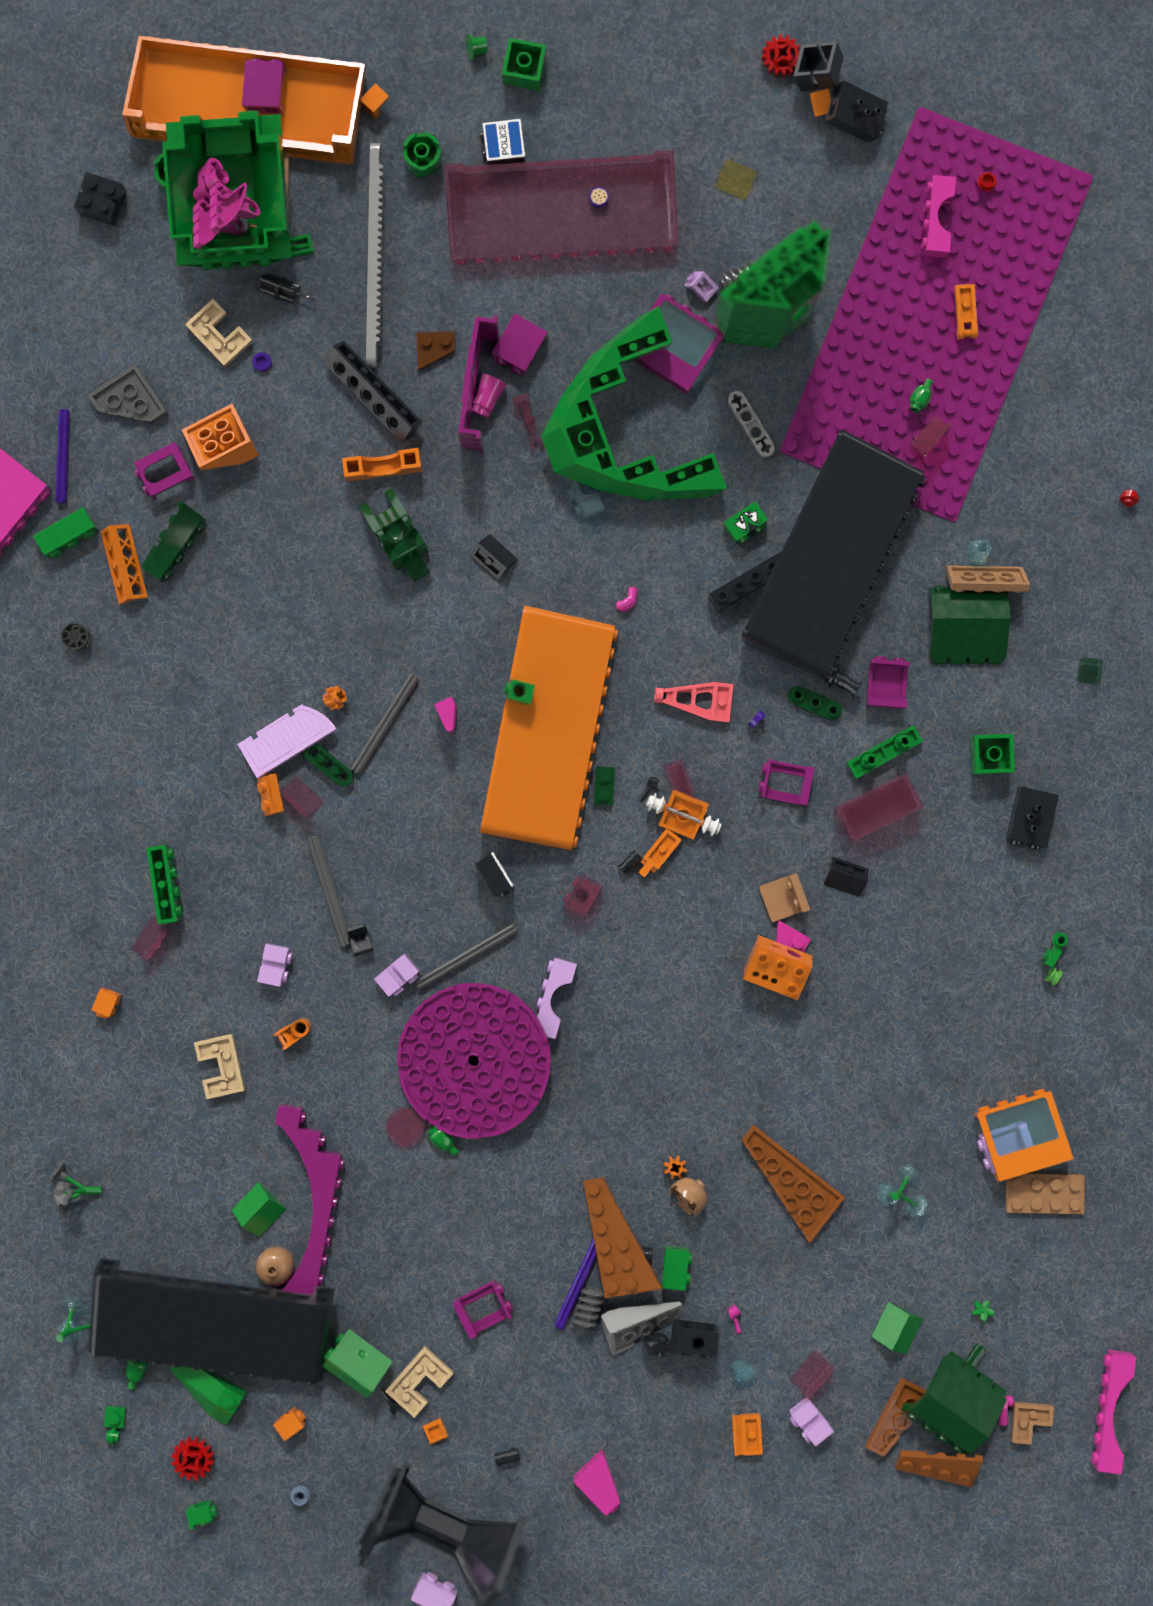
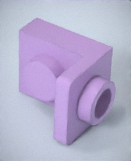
M704 271L693 272L688 277V282L685 285L686 288H691L703 302H707L719 288Z

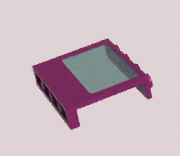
M661 293L650 311L658 306L660 307L673 343L666 349L633 361L688 395L693 383L725 336L716 325L713 326L708 323L704 316L699 314L697 316L691 312L692 310L688 306L675 302L676 300L671 295Z

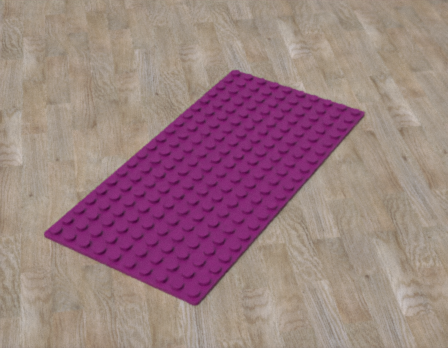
M919 107L780 448L781 453L822 469L839 431L843 429L925 471L924 476H926L924 484L922 487L918 486L915 492L918 493L914 504L910 503V505L952 522L956 521L1093 176ZM984 172L993 173L997 180L995 188L989 192L980 190L977 185L979 176ZM933 175L956 177L953 200L938 210L939 223L946 231L951 233L950 253L947 258L923 256L924 250L921 249L922 238H925L923 222L924 219H927V212H924V206L929 194H926L927 182L931 181ZM975 284L978 336L977 339L964 337V339L957 340L954 287L955 285ZM965 324L964 329H970V324ZM926 379L932 380L933 384L930 387L932 396L927 407L921 410L920 413L912 412L909 409V401L914 390L918 386L923 385Z

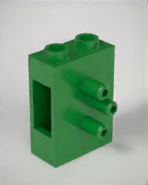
M348 1329L345 1334L342 1332L335 1340L336 1347L334 1349L330 1348L324 1356L326 1361L323 1367L367 1398L374 1391L393 1361Z

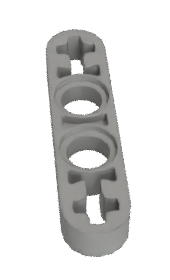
M740 391L732 392L728 397L729 407L758 455L762 458L770 457L774 452L772 440L744 394ZM733 396H736V398H741L739 403L742 407L746 405V407L742 408L739 412H737V410L739 409L738 404L732 403L734 399ZM743 412L750 413L751 420L743 421L741 414ZM758 428L761 431V436L754 438L751 435V430ZM763 437L766 438L763 440L764 445L770 446L769 453L761 451L763 448L761 442L758 445L756 444Z

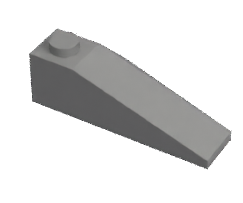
M680 1302L625 1307L610 1310L601 1315L602 1327L612 1355L632 1348L636 1345L633 1340L641 1335L649 1336L654 1327L664 1328L682 1316V1305Z

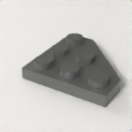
M135 364L87 395L97 411L102 414L153 423L168 413Z

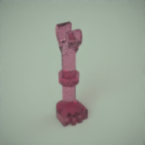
M525 393L515 396L513 402L515 406L521 405L525 418L523 421L525 425L527 424L531 438L529 446L533 451L534 442H539L541 448L544 447V443L538 437L534 425L535 418L531 415L528 402L531 400L530 395Z

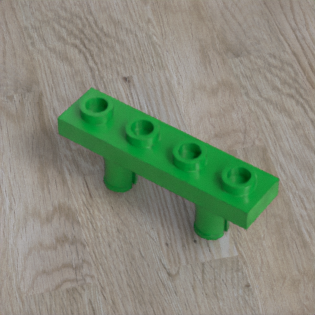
M912 725L846 763L854 778L857 779L918 745L923 740L915 726Z

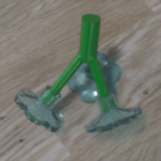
M901 1165L899 1167L898 1177L903 1182L899 1189L895 1188L893 1182L882 1183L878 1187L879 1191L876 1197L878 1200H881L882 1205H895L898 1199L901 1198L908 1203L906 1209L910 1212L912 1218L924 1216L929 1206L928 1201L925 1200V1196L922 1194L912 1196L911 1199L903 1195L902 1191L906 1185H917L920 1182L921 1173L915 1170L912 1165Z
M66 1296L61 1304L68 1309L67 1313L69 1316L64 1319L63 1324L58 1326L57 1331L59 1334L56 1336V1340L58 1342L67 1340L69 1343H73L77 1337L81 1336L82 1330H90V1322L87 1325L80 1326L78 1320H72L76 1311H81L86 1307V1302L82 1301L80 1297Z

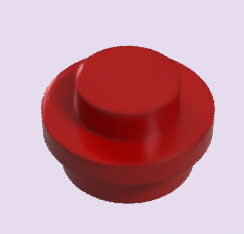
M990 172L982 173L977 180L979 189L984 192L993 190L997 183L995 175Z
M1125 490L1122 492L1119 501L1124 506H1134L1139 502L1138 493L1133 490Z

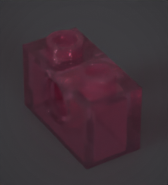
M582 874L581 877L577 876L572 886L575 888L572 894L567 893L563 903L566 904L564 906L565 909L584 919L603 885ZM585 890L587 898L584 901H579L576 898L577 891Z

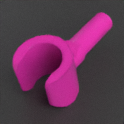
M734 1304L728 1308V1313L734 1322L736 1332L741 1333L740 1325L736 1318L741 1315V1312Z

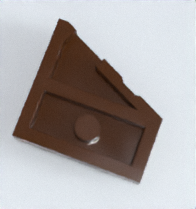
M455 331L417 332L418 370H422L431 363H435L442 357L455 352Z

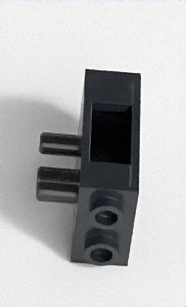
M842 81L833 90L825 122L863 141L872 142L878 139L882 133L881 127L887 115L888 102L855 85Z
M1023 786L1017 787L1006 839L1011 840L1010 844L1022 846V843L1029 844L1030 849L1039 851L1041 848H1047L1059 795Z

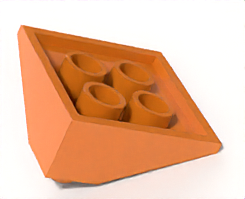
M233 404L182 429L200 470L239 465L259 456Z

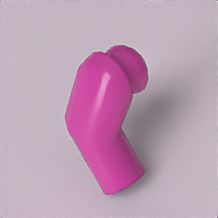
M628 588L627 598L616 603L618 611L627 612L636 605L638 588Z

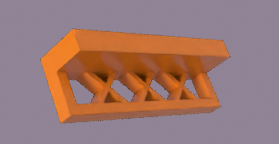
M110 525L100 532L119 605L126 604L131 600L148 598L130 525ZM117 530L125 531V540L118 536ZM124 547L130 551L131 556L129 559L123 555L122 550ZM128 566L135 570L134 577L128 574ZM133 584L139 587L140 594L133 595Z

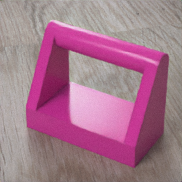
M451 696L434 704L445 729L449 734H454L457 705Z

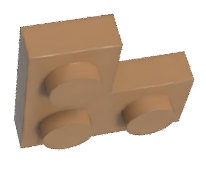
M1014 1401L1010 1441L1012 1443L1032 1444L1033 1425L1053 1426L1054 1406Z

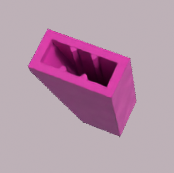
M601 1449L573 1476V1481L600 1511L607 1516L609 1513H614L620 1506V1496L605 1453Z

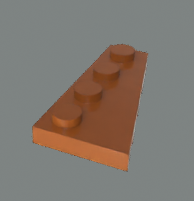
M901 1377L865 1447L884 1457L899 1440L901 1433L912 1425V1421L906 1417L907 1414L901 1410L903 1404H914L927 1390Z
M900 1450L895 1469L971 1487L982 1465L983 1457L982 1455H975V1458L966 1457L965 1454H957V1457L945 1456V1453L939 1452L934 1455H927V1452Z

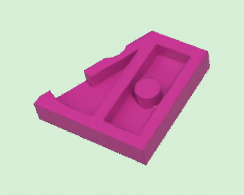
M779 920L777 922L776 942L804 952L811 939ZM787 951L789 954L795 957H800L798 954L794 952Z

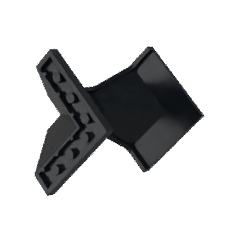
M405 1462L402 1468L393 1467L372 1519L358 1543L362 1545L358 1553V1557H360L358 1565L363 1568L366 1567L376 1544L409 1534L453 1554L478 1599V1606H492L502 1592L527 1518L519 1516L516 1522L513 1523L468 1519L423 1497L407 1478V1474L412 1467L411 1464Z

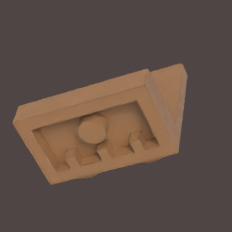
M797 873L759 886L771 922L810 910Z

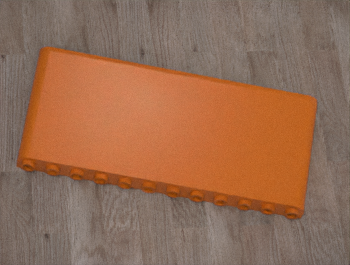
M139 36L122 113L128 133L132 137L167 142L165 123L180 122V116L200 115L203 120L238 117V112L245 111L242 107L245 60L261 59L262 61H270L276 59L283 62L287 69V73L283 77L281 101L284 106V115L281 114L283 153H289L290 157L341 164L353 163L361 107L360 99L362 98L365 77V64ZM260 114V115L262 116V115H276V114Z
M524 606L510 680L515 679L533 684L535 688L531 704L529 705L507 699L505 701L480 833L572 851V847L576 848L578 836H575L576 828L580 829L582 819L578 817L579 810H583L585 804L582 794L583 791L588 789L589 780L586 779V774L591 772L593 761H589L590 753L594 754L596 742H593L594 734L598 735L600 724L596 722L597 717L602 716L604 706L600 704L601 697L606 696L607 686H604L605 678L609 679L611 667H607L608 660H613L614 649L611 648L612 641H616L618 630H615L614 625ZM519 686L514 688V694L517 697H521L523 694V690Z

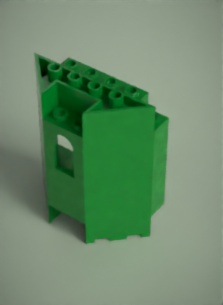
M258 111L238 112V117L208 120H203L200 115L180 116V122L165 123L167 142H162L169 230L170 238L175 241L177 266L200 267L202 270L231 269L233 265L247 268L252 267V264H258L263 267L291 258L281 114L261 116ZM210 158H215L222 164L223 170L229 176V182L225 186L234 191L243 183H246V196L257 203L260 208V215L256 219H248V231L245 235L237 237L231 233L221 232L207 245L197 249L194 248L193 237L195 236L193 235V206L197 203L193 196V191L198 187V170ZM249 206L250 211L255 213L254 209ZM249 224L256 225L257 227H249Z
M816 220L804 229L800 227L738 274L736 281L720 292L713 322L725 336L723 343L776 349L778 343L803 324L807 325L824 284L831 228L824 232Z

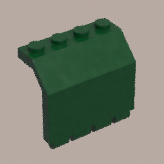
M943 585L928 587V596L932 606L929 657L933 658L932 664H946L947 658H950V664H965L966 658H969V664H985V658H988V664H1002V658L1007 656L1011 619L1008 592H976L974 590L958 592L952 590L951 587Z
M951 1351L948 1356H943L926 1393L914 1404L904 1403L901 1410L907 1414L906 1417L909 1420L920 1423L924 1431L935 1434L938 1441L949 1444L951 1450L955 1453L971 1454L990 1437L1007 1401L1005 1398L1006 1390L997 1383H993V1380L982 1372H978V1369L967 1361L963 1362V1358Z

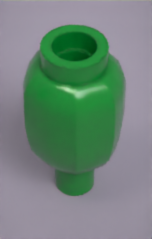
M926 379L923 385L918 386L914 390L909 401V409L912 412L920 413L921 410L927 407L932 396L930 389L933 384L932 380Z
M436 1125L427 1132L430 1142L439 1150L448 1151L453 1156L458 1152V1149L453 1145L454 1140L450 1134L438 1130Z
M128 1361L126 1377L129 1380V1389L134 1390L137 1382L144 1377L148 1365L147 1362Z

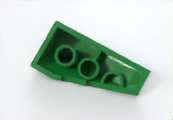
M183 1366L171 1367L170 1370L208 1415L227 1426L246 1391L210 1370H193L190 1367Z

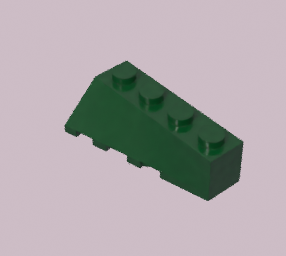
M179 501L177 505L180 508L177 514L170 516L168 529L160 533L158 546L154 545L141 566L142 569L161 582L168 581L172 577L174 566L176 564L179 565L183 561L185 550L187 548L190 549L194 545V537L197 533H202L206 527V519L182 501Z

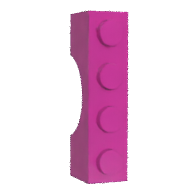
M933 175L931 181L927 182L926 194H929L924 206V212H927V219H924L923 222L925 238H922L921 249L924 250L923 256L947 258L950 253L951 233L946 231L939 223L938 210L953 200L956 177Z

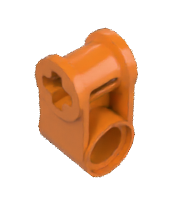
M301 1018L273 1035L279 1039L284 1051L310 1033L312 1025L308 1019ZM298 1023H303L306 1026L305 1032L298 1030Z

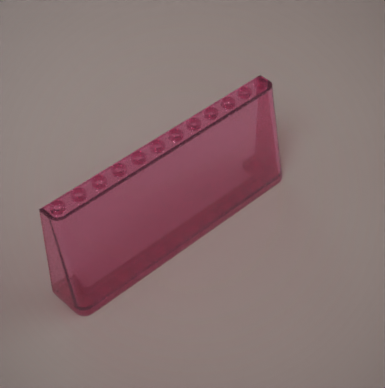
M674 150L654 151L653 155L464 166L463 163L444 165L451 261H454L455 265L467 264L466 261L474 260V264L486 263L485 260L493 259L494 263L504 262V258H512V261H523V257H531V260H541L542 256H550V259H559L561 255L568 254L569 258L580 257L581 253H587L589 257L599 256V252H606V255H617L618 251H625V254H635L637 250L643 249L644 253L656 252L655 249L663 248V252L674 251V247L679 246ZM596 187L606 189L609 195L608 203L602 208H596L590 203V192Z

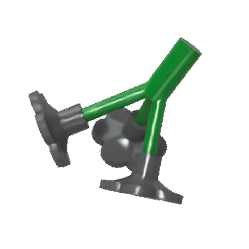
M62 1161L49 1182H53L56 1178L63 1180L57 1183L53 1196L58 1209L64 1215L67 1212L65 1206L72 1202L73 1199L83 1194H101V1186H83L68 1177V1174L63 1171L65 1162ZM70 1183L80 1189L73 1190L70 1186Z

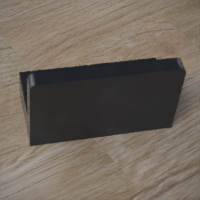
M491 534L478 542L470 554L497 580L517 561V558Z
M832 857L824 885L860 896L867 883L869 868Z

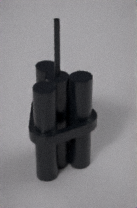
M267 272L265 275H261L259 292L273 296L275 300L279 301L281 299L294 304L296 295H300L315 301L314 298L297 293L301 285L287 280L284 276L278 277Z

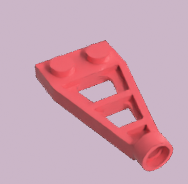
M711 682L666 689L656 688L654 703H664L709 721L729 723L733 684ZM679 692L691 693V703L689 705L676 701V696ZM704 692L712 694L710 709L706 710L696 705L695 698L697 694ZM663 693L667 695L665 699H663Z

